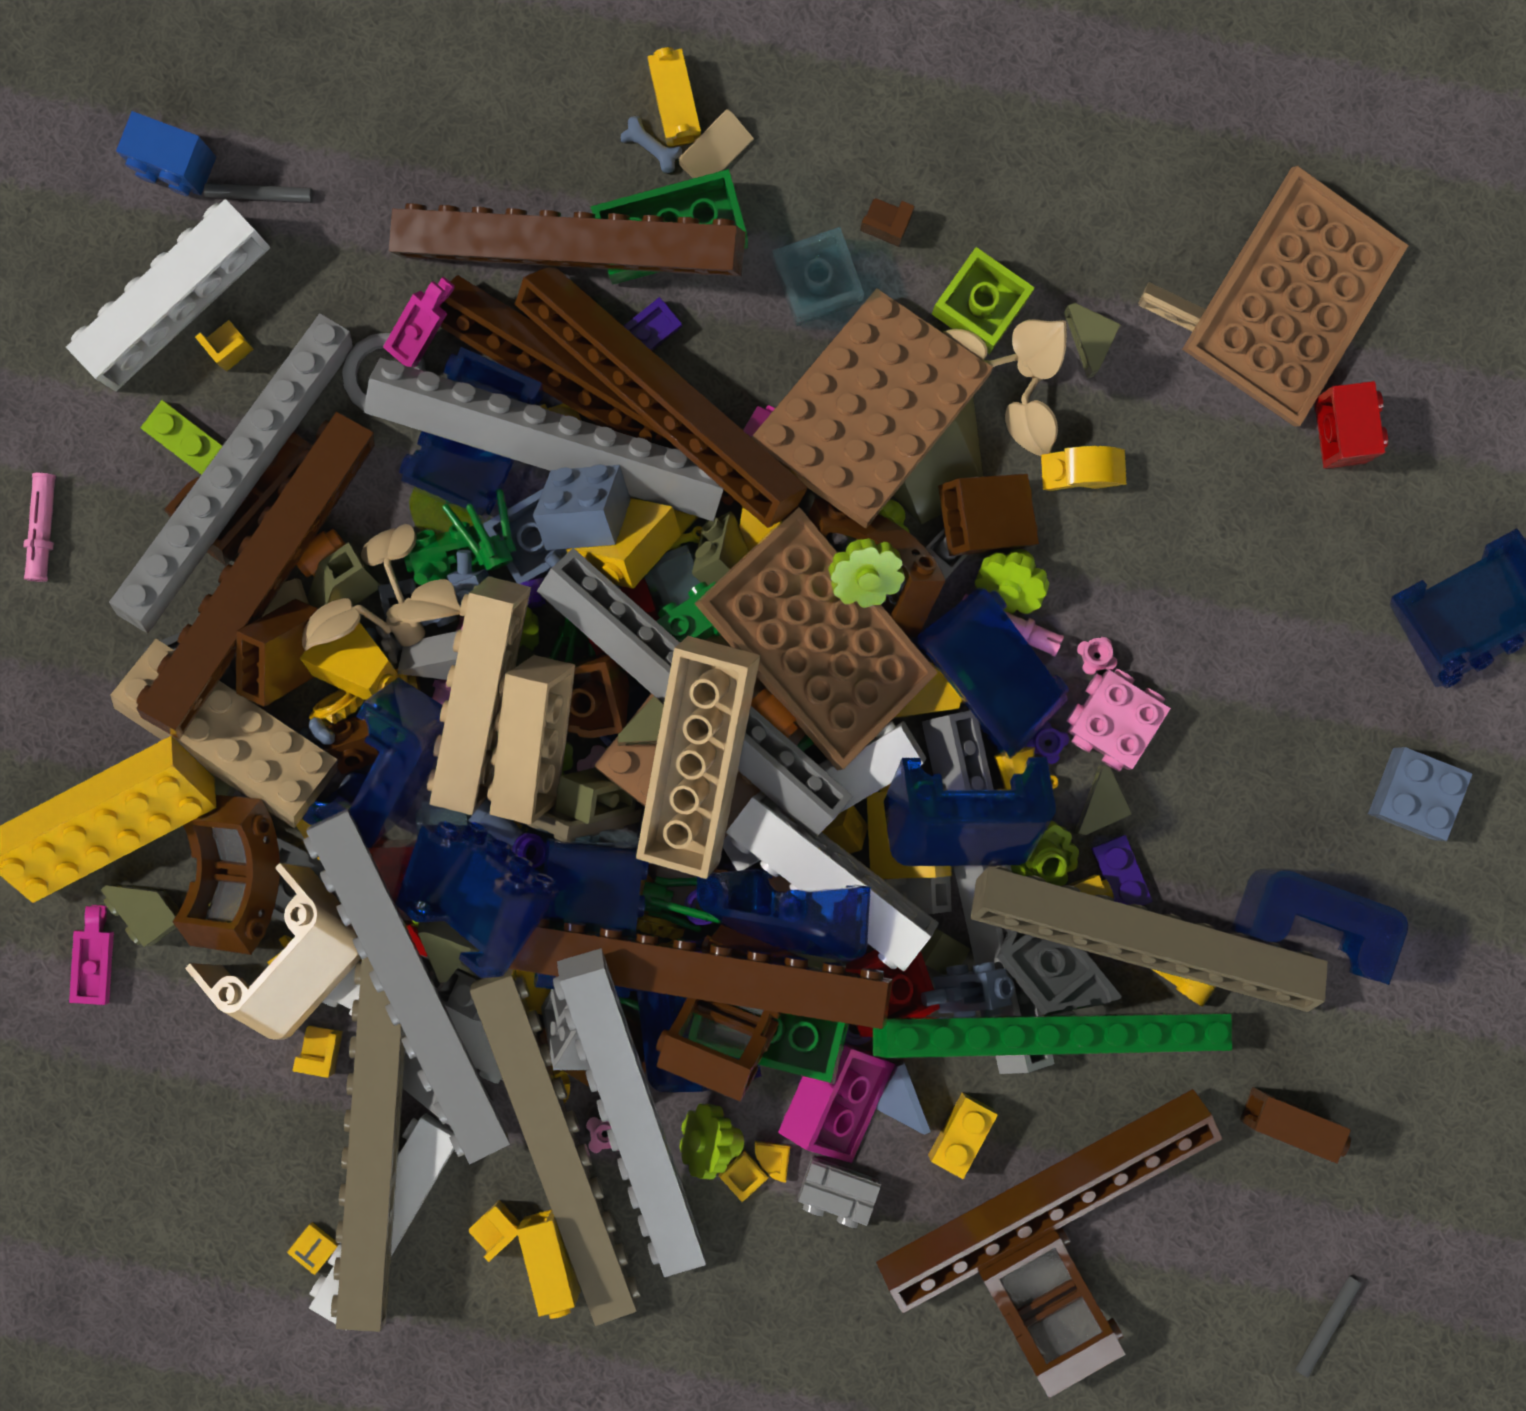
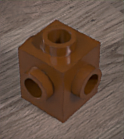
M366 713L346 720H340L336 724L327 726L335 734V741L331 745H324L322 743L324 751L337 759V768L341 775L382 761L380 746H375L371 722Z

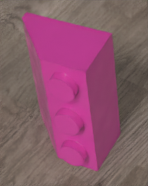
M844 1042L835 1084L803 1076L778 1133L805 1150L852 1163L895 1064Z

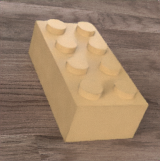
M533 655L502 677L499 686V694L503 697L502 707L495 722V729L499 732L498 743L493 750L491 764L495 767L494 779L491 781L487 793V798L491 801L489 815L531 825L556 804L557 787L563 769L575 664Z

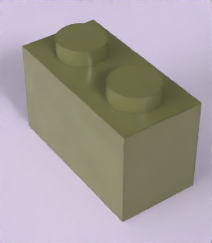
M590 768L560 776L555 810L586 824H591L635 812L637 800L596 768Z

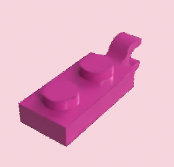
M442 277L438 284L432 281L427 287L425 294L422 291L414 293L383 348L401 364L412 368L417 367L447 316V313L440 308V305L450 296L455 286L445 277Z
M106 905L86 906L85 930H75L73 933L69 1003L109 1004L114 932L103 931L107 915Z

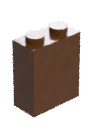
M1028 474L958 478L938 485L949 556L1004 552L1013 549H1024L1039 544Z
M294 599L236 631V694L265 707L314 678L300 657L305 652L302 645L304 628L318 608Z
M1252 1087L1240 1117L1241 1122L1257 1132L1338 1164L1340 1156L1344 1157L1347 1154L1351 1144V1137L1349 1136L1351 1129L1333 1119Z

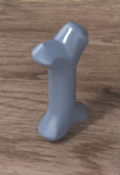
M639 116L630 117L628 129L621 133L622 143L636 142L659 160L663 173L674 172L675 161L682 155V148H668L662 145L645 131Z
M312 718L309 722V728L304 727L300 730V735L323 749L322 743L324 745H331L335 741V734L320 718Z

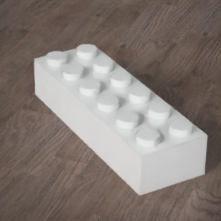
M226 199L209 207L204 213V219L196 227H190L182 232L177 239V244L168 253L163 252L152 261L151 268L142 277L138 276L132 279L125 286L124 293L115 302L110 301L99 310L98 317L89 326L79 328L72 335V342L66 348L95 379L115 392L271 248Z
M762 791L750 799L726 831L732 837L730 841L737 849L746 854L752 852L762 860L760 865L764 870L775 877H778L779 874L791 883L789 888L796 895L804 900L810 898L821 906L819 911L824 917L834 923H837L839 920L850 929L848 934L856 942L863 946L871 945L880 952L878 954L879 959L892 969L899 967L905 971L931 938L939 924L821 832L814 838Z

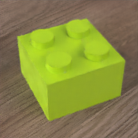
M975 247L936 302L932 315L952 329H963L978 335L986 343L987 353L990 355L1030 298L1035 287Z

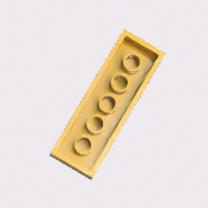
M171 735L0 825V876L34 903L215 809V778Z

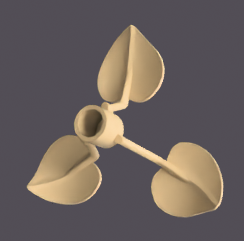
M1037 319L1023 321L1016 326L1012 335V345L1015 354L990 361L985 360L987 355L986 343L975 333L963 329H950L942 332L992 367L1018 361L1017 366L1020 373L1026 377H1032V381L1022 395V403L1013 402L1007 406L1005 413L1007 429L1014 440L1026 450L1039 456L1051 453L1058 435L1056 417L1046 404L1038 400L1029 402V398L1041 380L1053 377L1062 366L1067 342L1066 321H1044Z
M404 524L397 529L393 528L379 533L371 538L361 551V558L366 565L374 566L384 562L385 570L399 604L392 606L387 611L386 622L362 605L353 607L351 600L348 598L332 601L314 612L307 622L302 637V645L305 651L312 646L328 643L349 634L358 625L360 614L381 627L385 634L393 632L399 644L403 647L415 645L422 640L425 635V629L421 624L422 621L460 614L456 590L452 583L445 579L434 580L419 586L414 590L411 598L404 600L391 566V560L407 556L414 548L416 533L411 525Z

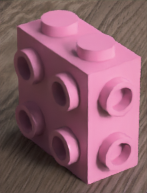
M1116 669L1115 672L1108 670L1102 676L1097 673L1086 688V692L1090 696L1083 706L1077 704L1067 719V722L1071 724L1067 732L1074 736L1071 741L1073 744L1090 753L1092 748L1104 755L1101 760L1103 763L1120 772L1122 768L1126 770L1134 768L1171 708L1163 704L1165 698L1149 688L1145 692L1133 685L1135 681L1133 677Z

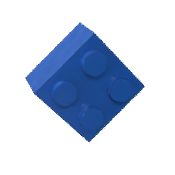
M131 111L116 152L126 161L125 166L136 171V177L152 184H156L157 179L169 184L168 188L184 196H189L190 192L202 195L204 185L207 183L216 160L215 154L200 136Z

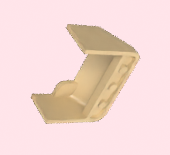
M279 863L275 869L296 892L294 898L288 903L284 914L287 927L295 935L288 945L250 987L242 978L231 976L222 965L190 963L185 968L219 1010L273 1040L287 1039L292 1036L361 960L353 943V939L358 936L352 924L344 925L336 906L341 904L332 892H328L324 883L310 867Z

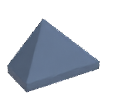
M903 1060L895 1063L876 1108L924 1135L930 1133L931 1131Z

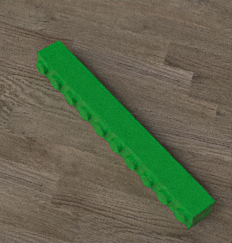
M1231 1014L904 1017L887 1018V1024L883 1029L873 1028V1056L885 1058L1232 1051Z

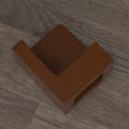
M875 198L870 205L867 215L862 220L860 231L899 247L915 206L901 201L898 208Z

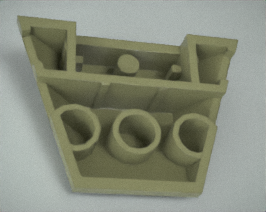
M973 397L893 495L921 525L942 515L938 485L958 478L983 477Z

